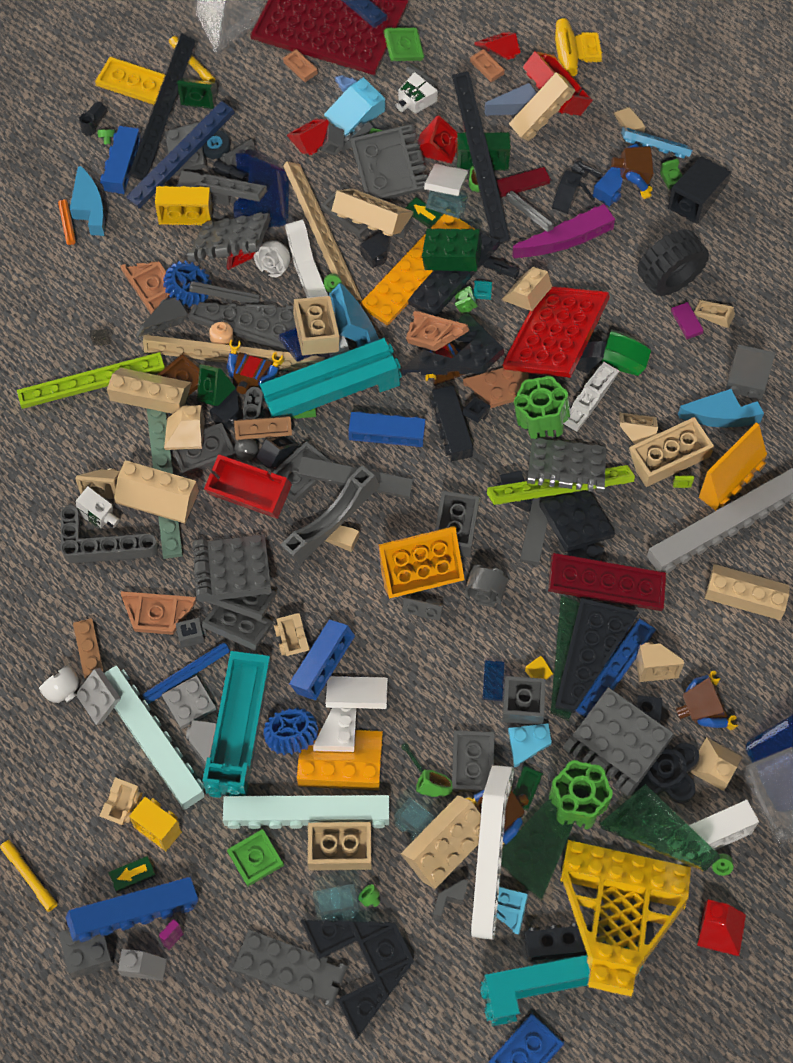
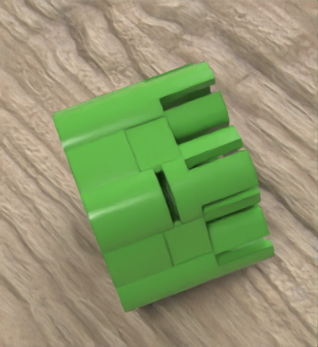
M551 376L528 379L522 382L521 388L514 399L518 426L521 425V428L528 429L531 439H538L537 433H539L540 438H544L546 430L548 436L554 437V430H556L557 437L561 436L564 430L563 423L570 417L567 390L562 388Z
M574 760L570 761L560 774L554 778L549 793V800L552 799L551 803L557 807L556 816L560 824L564 825L565 820L567 825L576 821L579 827L585 824L584 829H590L593 827L597 816L603 814L604 810L607 811L613 791L601 766ZM577 788L584 789L589 796L587 798H579L574 794L573 790Z

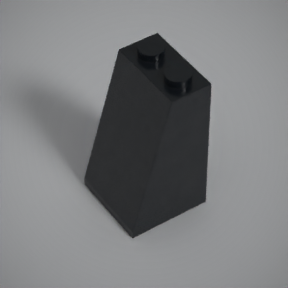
M701 156L672 187L667 209L698 225L728 184L731 171Z

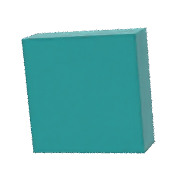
M475 280V299L491 300L492 282Z

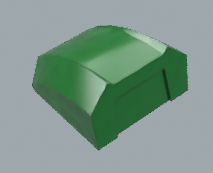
M612 329L602 363L605 362L621 372L639 376L647 367L651 349L638 339Z

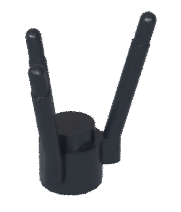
M581 161L575 162L571 168V172L582 175V178H585L588 174L598 179L603 177L602 172L585 165ZM581 181V187L583 188V190L586 192V194L590 197L592 201H595V198L593 197L591 192Z

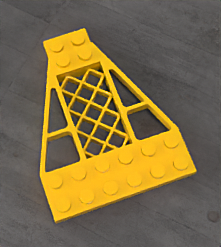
M568 840L560 881L564 883L588 954L587 962L590 968L588 987L632 997L635 977L638 975L641 966L680 912L686 907L691 867ZM572 884L597 889L596 899L575 895ZM613 894L616 899L611 901L607 896ZM632 898L637 902V904L633 906L628 901ZM649 901L676 907L670 916L651 912L648 909ZM622 904L626 909L620 911L617 905ZM580 906L594 910L591 932L587 930ZM609 909L614 913V915L610 917L605 912ZM631 914L635 919L630 921L626 916ZM620 920L624 925L619 927L614 921ZM647 922L663 924L651 943L646 945L644 942ZM640 924V930H638L635 926ZM608 925L612 930L606 932L603 927ZM630 930L633 935L628 937L624 932ZM617 935L622 941L616 943L612 937ZM638 940V947L633 942Z

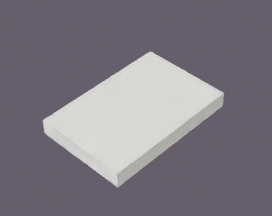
M434 164L425 182L424 189L459 196L469 170Z
M330 676L327 681L326 707L386 709L387 678Z

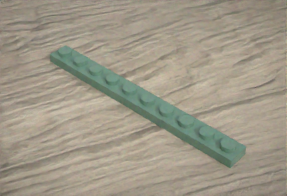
M147 408L153 468L173 474L171 450L164 449L167 426L166 412ZM158 516L163 559L182 557L179 522Z

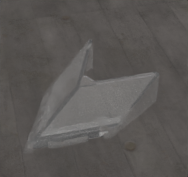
M197 0L195 14L216 56L221 53V50L231 46L248 33L247 31L251 27L255 26L264 9L266 0Z

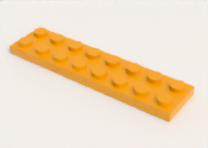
M446 211L430 229L475 228ZM425 235L360 303L363 310L387 326L408 305V299L433 272V270H424L422 252Z

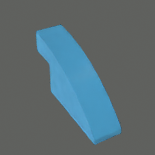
M78 166L70 205L72 219L89 220L90 235L105 236V214L99 191L90 175L81 166Z
M339 283L329 293L339 335L356 341L357 347L379 340L375 328L361 305L348 289Z
M732 389L681 405L678 413L679 418L684 420L695 417L700 425L722 428L741 427L759 423L764 415L758 401L741 407Z

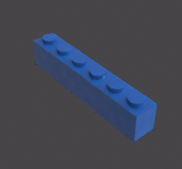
M191 877L68 910L66 921L73 942L77 940L85 942L98 934L106 936L116 929L127 930L137 923L144 925L158 917L166 919L173 916L176 912H190L197 904L198 897Z

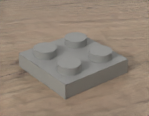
M101 668L94 669L76 693L77 698L96 725L104 722L121 699Z
M197 675L162 694V698L180 729L192 724V720L197 721L216 711L215 705Z

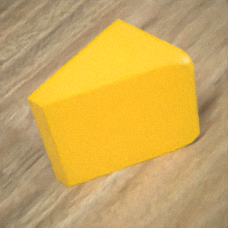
M542 656L528 664L525 669L530 678L547 680L553 675Z

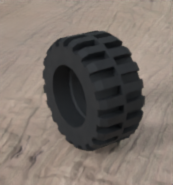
M679 229L678 231L671 232L669 235H665L647 250V253L641 257L642 260L639 261L638 274L653 294L658 296L671 295L673 292L686 287L688 283L696 279L697 275H700L709 260V252L693 231Z

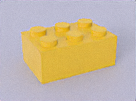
M156 186L155 208L158 223L161 225H202L207 221H212L213 207L210 187Z

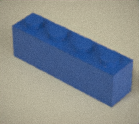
M119 126L118 131L114 133V143L109 149V160L105 162V172L101 175L100 179L104 191L125 194L130 178L128 173L141 140L139 129Z
M362 411L351 412L348 431L349 440L423 447L425 419L420 417H402L401 415L389 416L381 413L368 414Z
M333 620L327 622L289 683L298 695L312 700L317 699L355 637L348 625Z

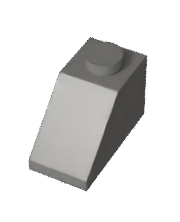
M192 720L191 727L187 728L186 739H189L190 746L206 765L207 757L210 758L216 723Z
M122 949L118 971L121 976L163 981L167 959L142 951Z

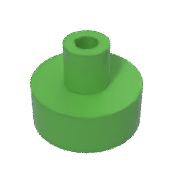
M98 130V138H103L104 144H111L110 137L114 136L115 130Z
M329 274L325 277L324 288L326 291L331 292L339 283L342 284L340 276Z
M723 853L714 856L712 859L713 871L722 876L730 874L733 871V859Z
M373 884L368 885L361 891L358 900L364 906L372 904L376 907L380 904L378 899L380 891Z

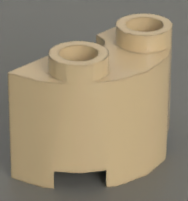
M300 613L277 618V625H274L276 637L280 636L282 641L279 644L281 655L290 656L309 651Z
M115 777L110 789L109 798L103 806L100 817L121 825L125 823L130 824L129 815L133 812L135 804H139L142 798V792H139V787Z

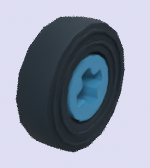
M218 130L203 145L204 156L210 159H220L222 154L229 152L230 139L226 133Z

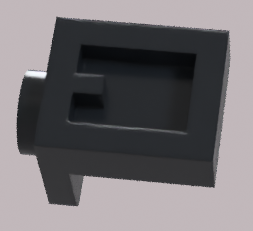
M474 397L464 408L462 414L479 423L481 419L485 420L488 417L491 406Z

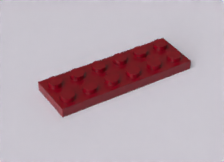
M553 553L551 556L548 592L657 611L664 609L665 572Z

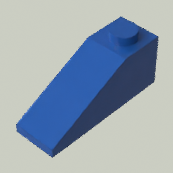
M611 167L594 186L593 197L609 207L614 202L617 203L621 197L620 191L623 179L621 178L620 168Z

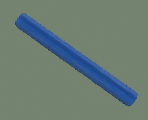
M221 643L143 693V699L147 704H150L161 697L163 693L178 686L229 653L228 646L225 643Z

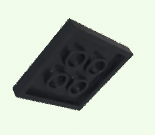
M576 491L541 501L539 504L565 552L611 539L616 534L591 491Z

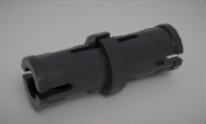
M218 160L214 162L213 166L215 167H212L213 171L225 175L228 179L246 182L247 178L245 177H248L247 173L235 169L234 166H228Z
M488 258L483 264L484 268L514 279L518 277L520 268L508 265L503 260L500 262Z

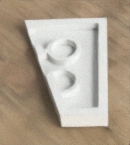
M332 708L313 745V751L354 752L356 708Z

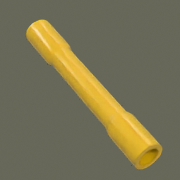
M176 36L170 38L169 44L173 48H175L178 38ZM191 54L188 63L202 80L215 82L216 79Z
M11 840L5 841L0 846V849L35 892L38 900L47 912H50L57 907L58 903L23 860L20 852Z

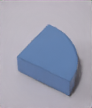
M342 75L335 77V81L342 92H345L351 85L357 82L354 78L350 79Z

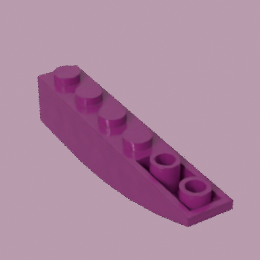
M605 204L593 207L586 213H580L573 219L563 221L550 232L544 231L531 236L523 242L516 243L513 246L512 257L523 258L550 254L583 244L613 230L615 218Z

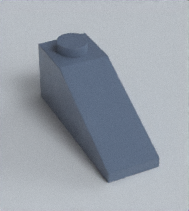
M530 83L485 102V115L518 114L537 93Z

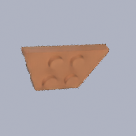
M160 262L137 263V266L126 267V264L120 265L122 272L150 314L155 311L162 300L169 298L170 294L165 293L166 288L163 287V278L166 271Z
M414 311V321L410 323V330L407 333L406 340L409 344L436 351L467 333L469 328L463 323Z
M500 368L463 379V385L472 389L478 398L483 399L485 403L491 406L490 408L514 402L522 382L528 380L529 373Z
M121 591V597L134 632L173 635L177 630L175 623L183 622L196 604V597Z

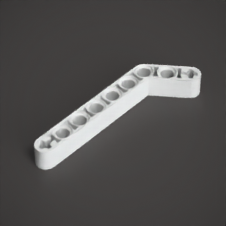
M299 220L285 224L294 266L306 297L328 296L313 259L304 221ZM339 335V352L329 353L330 357L349 351L345 337Z
M492 765L483 793L471 935L474 938L493 940L495 937L505 812L513 783V767Z

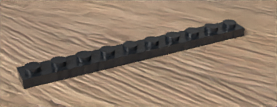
M183 33L178 37L128 175L140 181L148 175L178 93L177 82L183 79L196 40Z
M466 71L453 74L452 81L490 237L499 240L500 244L510 242L470 73Z

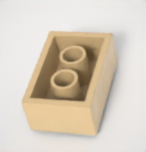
M330 296L294 299L293 315L302 356L339 352V333Z
M371 822L308 823L309 870H371Z

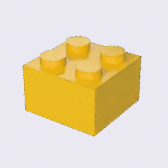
M144 797L129 815V818L136 830L166 852L182 833L179 826L180 823L177 821L178 817L169 810L165 812L161 809L162 805L155 799L149 800Z

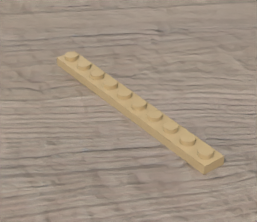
M287 161L283 167L320 246L323 257L329 266L330 272L340 276L342 284L360 303L362 301L361 296L301 165Z
M144 335L143 337L144 353L155 354L160 352L161 355L176 357L183 354L187 358L224 363L228 362L229 353L231 354L230 346L225 344ZM241 347L236 353L238 355L241 352L272 362L273 365L272 354L277 352L278 355L275 360H279L281 355L284 356L283 364L278 365L277 368L288 371H297L325 360V357L302 356V354L249 347Z

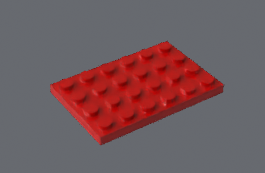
M552 287L533 311H529L502 364L504 370L571 378L610 298L609 292Z

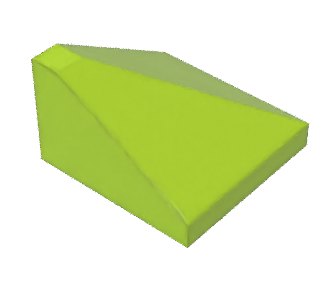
M675 476L672 485L674 488H691L694 476Z

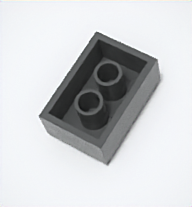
M442 491L435 531L455 526L460 556L470 558L480 497Z

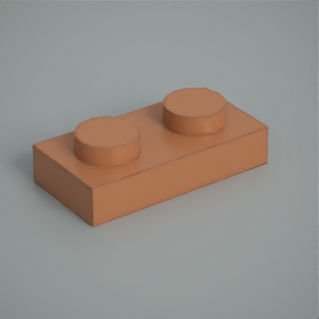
M484 49L470 57V62L490 82L504 75L505 70Z
M297 50L283 58V62L304 82L318 74L317 68Z

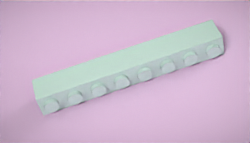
M117 666L104 673L121 698L114 707L183 810L204 798L203 790L205 788L199 778L195 780L192 775L194 771L189 763L184 764L181 760L183 757L178 747H172L170 744L172 741L171 737L166 731H161L159 728L161 726L160 721L155 715L153 717L148 712L151 710L145 700L141 702L138 697L140 693L135 685L130 686L128 683L129 677L124 670L120 671Z
M389 795L224 796L223 823L224 826H228L230 829H239L240 826H248L251 829H259L261 826H269L272 829L290 826V828L299 829L302 826H308V823L371 822L374 828H383L385 825H389Z

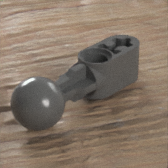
M251 387L246 392L243 420L261 418L263 393L258 387ZM255 413L256 416L248 417V414ZM254 438L241 439L236 442L234 451L240 460L251 461L258 454V445Z

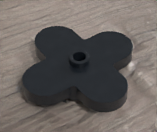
M680 743L672 749L665 748L635 788L636 794L643 799H652L660 793L666 792L674 802L687 803L691 801L695 796L696 787L688 773L696 768L699 763L698 749L690 743Z

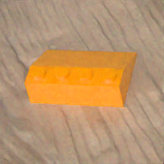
M755 423L707 471L699 498L715 511L720 507L726 506L730 501L729 498L732 495L736 496L741 491L742 485L744 483L748 484L754 477V473L756 471L760 472L766 465L764 461L767 452L758 423Z
M455 526L379 544L381 572L384 588L389 599L465 580Z
M318 728L317 737H318V735H319V733H320V731H321L322 728ZM355 730L354 752L313 751V745H308V750L303 749L299 753L298 786L379 790L383 731Z

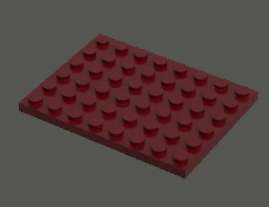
M268 0L250 37L255 41L289 51L297 50L303 55L376 75L388 49L384 31L386 28H398L408 7L409 0H370L387 15V20L375 28L342 0Z

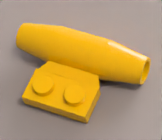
M562 18L556 22L555 43L558 60L572 77L578 72V59L585 62L602 61L598 33H581L575 36L567 19Z

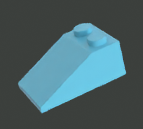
M363 77L351 85L328 109L324 116L335 127L343 129L344 136L354 132V128L359 123L365 124L385 112V98Z

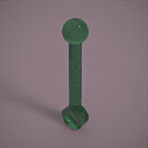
M407 743L402 744V750L406 751L422 774L424 770L409 750V745Z

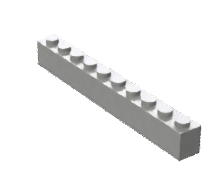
M793 468L649 548L647 558L657 571L669 573L675 569L677 564L687 563L693 555L704 553L708 549L707 547L720 544L723 538L734 536L739 532V529L743 527L748 528L755 520L766 518L774 509L778 511L785 506V503L793 502Z

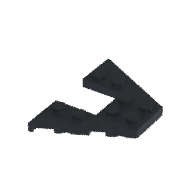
M465 313L456 322L466 324L469 331L455 339L469 343L453 358L422 350L401 369V374L406 376L407 373L421 372V375H447L449 371H459V374L484 373L505 354L504 347L468 313Z
M301 919L300 923L318 960L357 942L375 981L337 999L353 1037L357 1040L414 962L396 922Z

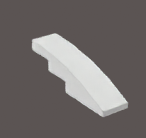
M603 362L573 402V406L570 409V417L563 424L577 432L618 375L619 370Z

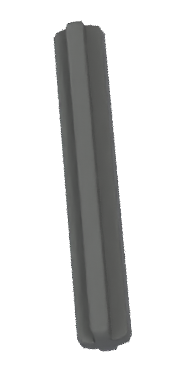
M514 191L507 193V200L544 230L550 232L554 229L553 222Z
M191 281L189 286L190 292L251 304H258L260 300L259 294Z

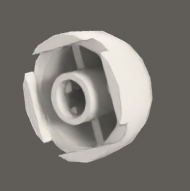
M273 240L261 244L259 252L254 254L255 264L262 272L263 270L270 272L269 276L279 277L290 264V253L282 243Z
M70 664L60 669L59 673L55 676L52 675L39 687V691L47 700L53 703H60L64 700L69 702L76 696L75 691L79 687V678Z

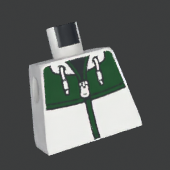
M414 72L399 89V102L396 104V107L400 112L409 108L412 112L417 113L437 102L438 90Z
M88 486L76 500V508L79 515L97 527L102 528L106 523L110 527L115 528L120 519L113 515L112 504Z

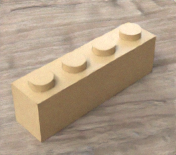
M556 72L514 117L509 125L522 139L529 141L536 136L541 127L548 123L553 114L557 113L560 107L572 97L576 90L562 75Z

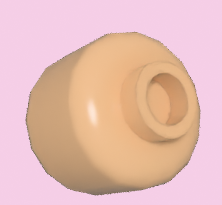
M226 322L214 323L210 328V342L229 345L230 340H233L231 325Z

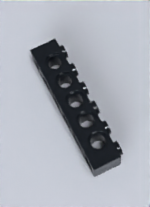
M620 920L614 921L619 927L624 925ZM593 921L591 924L586 925L589 932L592 930ZM649 921L646 924L644 942L646 945H649L655 937L653 923ZM577 923L570 924V927L552 925L549 926V929L541 930L540 927H532L525 931L524 942L527 962L588 955ZM640 924L635 926L638 930H640ZM608 925L603 927L605 931L612 930ZM617 935L615 936L614 940L616 943L622 941ZM570 936L574 942L566 944L562 937ZM549 938L553 945L549 947L544 946L541 940ZM638 940L633 942L636 946H638Z

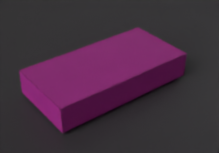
M688 302L671 309L686 339L703 334L704 330Z
M172 920L159 934L163 945L168 950L183 936L181 927L175 920Z

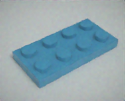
M622 127L621 134L626 142L635 144L637 141L643 147H651L652 149V146H654L658 151L667 154L671 151L680 158L691 156L692 149L688 145Z

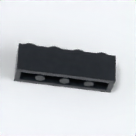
M454 386L432 390V397L429 398L431 409L434 408L436 412L434 413L435 423L439 424L441 428L439 429L440 439L444 440L446 444L444 445L445 455L449 456L451 462L473 457V446Z

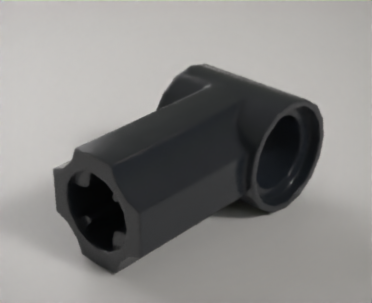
M97 101L87 113L80 115L79 123L82 134L91 136L96 133V126L108 112L107 107L103 103Z

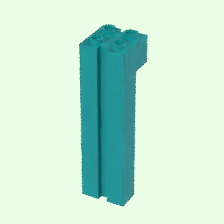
M385 338L264 382L260 384V388L272 417H293L378 385L380 393L400 386L399 378H402L399 370L401 368L399 361L393 357L394 351L391 344H387Z
M230 651L210 758L207 757L203 776L205 791L211 797L220 798L223 794L247 796L271 666L270 656Z
M588 955L486 974L480 986L482 1000L486 999L487 1004H485L486 1008H484L486 1020L491 1021L492 1026L517 1022L516 1015L520 1014L517 999L588 986L590 974L587 962Z

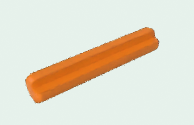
M66 199L59 200L58 204L67 245H74L76 239L68 201Z

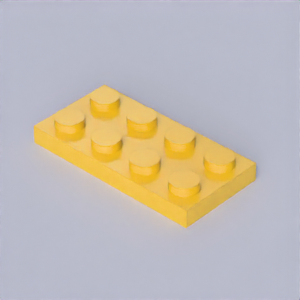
M109 57L95 80V84L98 87L154 105L164 74Z

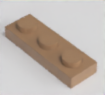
M291 417L234 420L235 440L291 436Z
M93 619L74 622L73 626L84 678H88L96 668H101L104 673Z

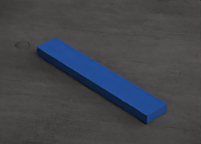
M641 619L637 621L576 710L577 713L586 718L608 687L614 691L636 660L640 645L647 643L655 633L656 629Z

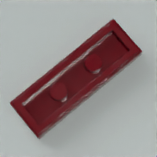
M545 167L496 180V184L501 197H505L510 191L515 193L550 184L551 180Z

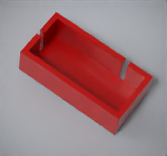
M534 51L523 66L527 72L526 75L537 83L538 89H541L557 72L576 90L572 97L560 107L558 112L561 114L567 113L572 116H581L593 101L585 90L579 93L582 87L554 55Z
M218 454L212 471L220 478L218 479L214 474L210 473L204 490L211 496L278 519L292 483L286 477L274 473L270 474L263 469Z

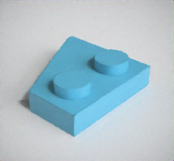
M548 723L508 728L514 767H518L520 763L535 756L537 752L544 750L552 743Z
M499 886L497 918L510 927L515 934L519 935L529 894Z

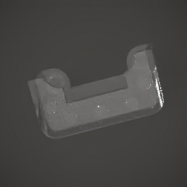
M790 747L746 765L744 773L750 791L779 848L793 843V748Z

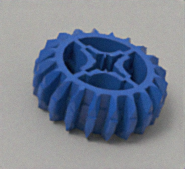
M186 260L183 263L178 261L167 269L163 278V287L166 288L165 293L170 294V299L176 297V300H179L182 306L187 304L190 307L192 304L198 305L200 302L203 303L209 297V295L189 291L191 281L211 285L212 281L209 280V274H205V269H200V264L195 266L193 262L188 264Z
M289 707L288 710H281V713H274V717H269V721L265 723V729H263L264 739L271 751H275L277 754L282 753L284 756L290 753L293 756L294 752L301 753L303 749L308 750V745H314V740L317 739L318 734L317 721L311 712H307L305 708L299 710L296 707L292 710Z

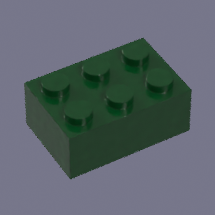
M465 132L457 133V168L470 171L473 163ZM484 132L493 171L509 170L510 132Z
M426 229L422 252L424 270L478 271L482 246L480 229Z

